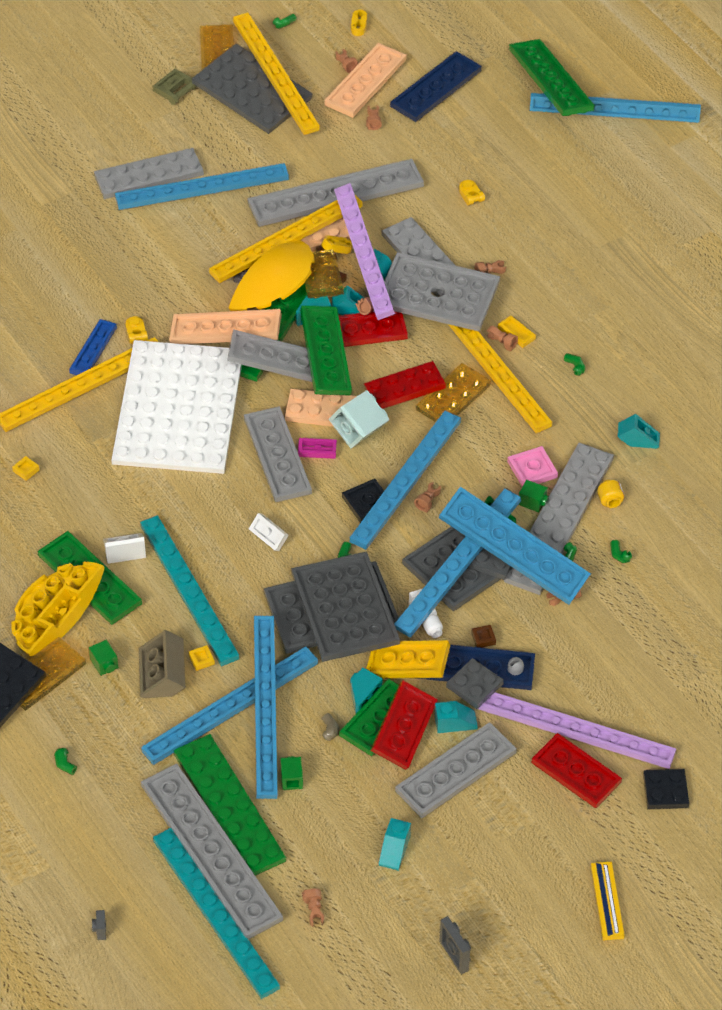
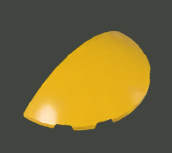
M295 240L280 244L263 254L241 279L231 299L229 310L248 311V308L253 307L260 310L271 306V301L278 298L284 300L305 283L312 272L310 267L315 263V257L310 246L303 241Z
M83 562V565L73 566L71 563L57 567V572L49 576L42 575L26 589L14 609L16 613L15 621L11 622L12 633L16 638L17 645L23 652L33 656L44 651L59 641L76 624L90 604L105 569L104 566L93 562Z

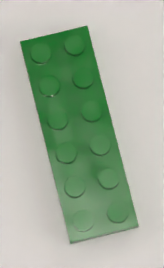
M301 305L300 313L314 394L351 396L352 387L337 307Z
M66 531L37 551L38 556L55 572H57V567L69 563L73 566L83 565V562L103 565L105 569L90 605L111 625L142 605V599L69 531Z

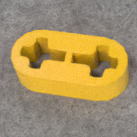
M358 9L352 14L351 33L354 36H362L366 32L367 12Z
M326 235L321 244L325 250L335 253L350 254L353 248L351 240Z

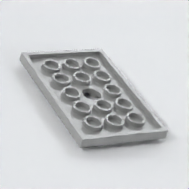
M397 252L384 283L395 312L480 332L499 285L500 276ZM437 289H442L444 291V295L436 297L433 296L431 292H435Z

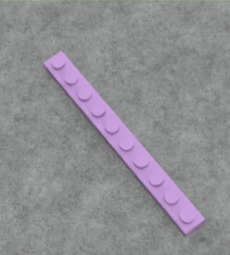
M351 183L334 189L376 317L380 320L395 314L353 188Z
M496 692L478 708L491 714L555 734L558 733L574 740L670 769L676 753V748Z

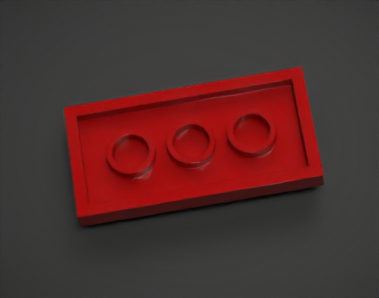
M375 311L366 315L356 313L339 316L344 347L408 339L403 313L395 312V314L380 320L377 319Z
M434 361L366 382L364 387L365 390H368L375 397L378 405L384 409L445 389L446 384Z
M404 680L401 681L370 751L407 770L438 699Z
M558 733L531 759L533 765L595 809L622 783V778Z

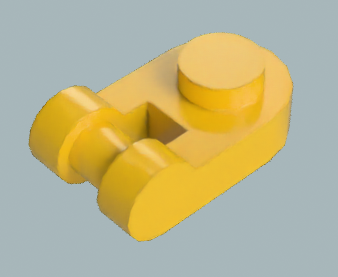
M461 181L459 193L468 206L473 205L476 201H485L483 191H480L474 181Z
M137 316L129 317L125 322L129 343L133 344L134 340L147 341L148 336L143 320Z

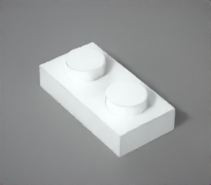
M262 513L257 514L249 527L251 532L275 551L281 549L289 536Z

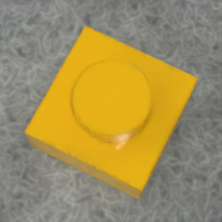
M27 456L12 467L13 472L25 481L40 470L39 465Z
M207 645L188 651L196 671L215 665V660Z

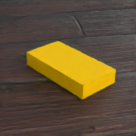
M511 315L498 324L500 331L516 335L518 337V345L522 348L536 340V335Z

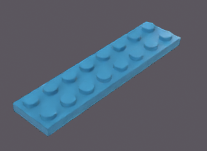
M462 487L457 490L438 517L568 605L573 601L591 574Z

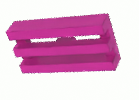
M299 438L298 455L299 457L336 459L337 440Z

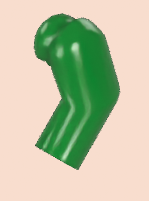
M290 14L281 20L279 17H276L272 23L275 25V28L281 29L295 22L297 18L295 14Z
M569 353L565 354L564 361L574 365L573 373L577 376L583 374L586 367L582 358Z
M568 542L563 548L567 552L565 557L573 561L577 547Z

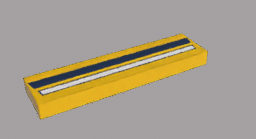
M612 861L591 863L590 868L602 940L624 939Z

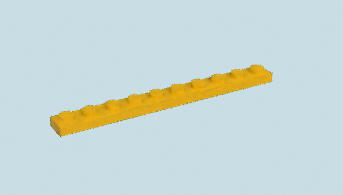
M247 12L234 16L233 23L303 135L319 131L320 125L250 14Z
M355 195L359 208L363 207V201ZM338 200L210 267L209 274L220 284L250 268L263 254L272 248L286 242L302 240L341 219L343 215Z
M448 324L536 434L552 427L550 418L479 331Z
M155 337L147 340L150 342H158V340ZM132 348L1 412L0 426L5 432H8L127 373Z

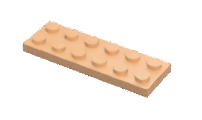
M378 43L324 100V105L353 118L406 61L407 55Z
M281 309L174 314L169 341L175 344L231 342L233 329L278 340L282 315Z

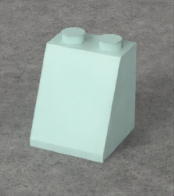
M366 390L340 407L328 420L352 449L390 419L386 411L378 405L375 397Z

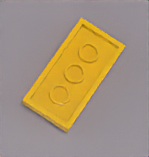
M448 640L400 641L399 645L371 651L366 669L381 678H443L450 643Z

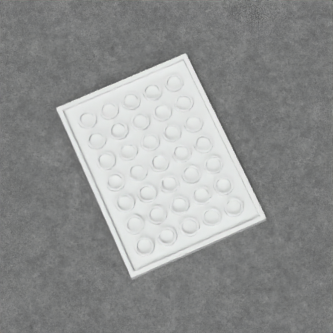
M134 340L112 454V465L224 474L242 364L227 361L229 348Z

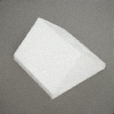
M142 533L103 539L108 564L146 558L145 541Z

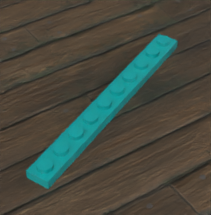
M159 516L141 521L140 526L221 667L239 660L236 648Z
M169 828L154 836L153 842L258 996L263 999L280 990V985L248 938L243 935L173 830Z

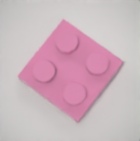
M542 446L508 457L507 462L522 487L526 480L540 484L558 478V472Z

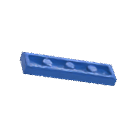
M102 319L98 321L69 369L70 374L78 375L94 367L117 329L116 323Z

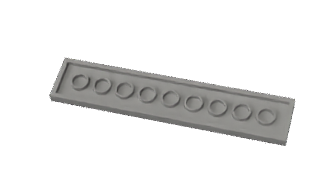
M408 159L248 198V205L258 227L309 215L336 201L337 197L334 189L351 183L354 194L361 201H367L424 187V181L413 160Z
M578 443L554 486L546 505L543 506L529 533L563 554L564 546L570 541L611 465L614 455ZM513 567L504 580L505 583L541 595L544 589Z
M178 764L141 781V787L169 828L173 830L246 938L250 939L283 921V915Z

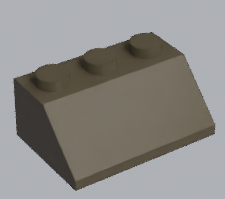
M164 630L139 647L141 698L172 697L186 688L183 638Z

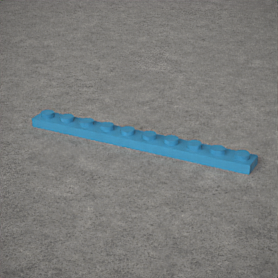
M531 93L530 111L559 113L545 94ZM588 97L594 104V111L578 113L581 115L699 123L701 104Z
M285 163L118 192L115 193V199L118 209L122 210L289 180V174Z
M447 411L442 413L350 536V543L367 550L461 423L460 417Z
M504 488L490 507L508 518L521 502V497ZM465 536L395 622L396 630L411 638L483 547Z
M254 616L256 799H277L274 616Z
M307 647L302 648L275 665V690L318 664V659ZM253 678L141 747L142 753L155 765L173 754L175 749L194 741L254 704L255 679Z

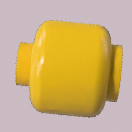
M605 480L598 486L597 492L603 506L616 508L623 502L624 493L618 481Z

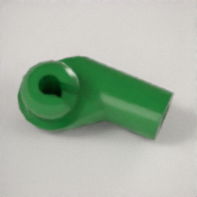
M618 540L610 542L612 557L621 563H628L632 558L631 552L627 553V550L621 551Z
M343 542L337 557L351 555L349 552L352 545L349 542Z
M58 748L54 754L57 768L74 775L77 766L68 762V750L66 748Z

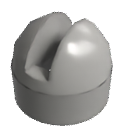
M517 657L511 658L508 662V672L512 675L521 674L524 669L523 661Z

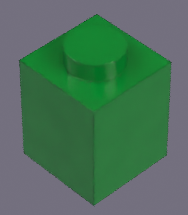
M526 480L519 492L521 502L518 505L539 513L542 506H545L549 499V496H547L548 487Z
M107 639L89 647L90 660L100 676L111 673L119 668L117 655Z
M289 756L280 758L282 790L303 789L301 757Z

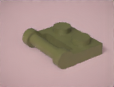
M173 69L153 85V91L168 99L172 105H175L181 97L191 89L194 90L197 86L192 83L191 77L177 69ZM184 83L187 84V85L184 86L181 90H179L176 94L173 93L175 90H177V89H178L180 86H182Z

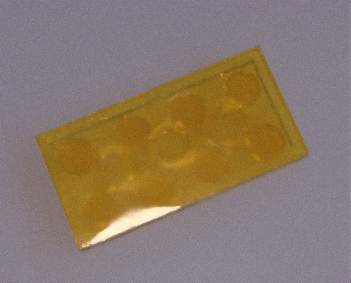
M233 25L200 26L202 70L234 45Z
M334 250L313 252L315 263L311 265L312 272L304 283L307 297L319 298L344 294Z
M461 363L444 379L446 388L427 394L416 404V410L434 422L439 419L444 411L458 416L491 385V380Z
M60 637L56 638L28 660L45 671L47 676L20 706L25 711L86 665V659Z

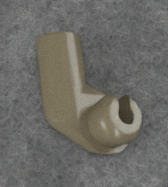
M327 713L322 717L323 722L327 726L322 736L327 741H331L332 738L337 736L339 725L332 715Z

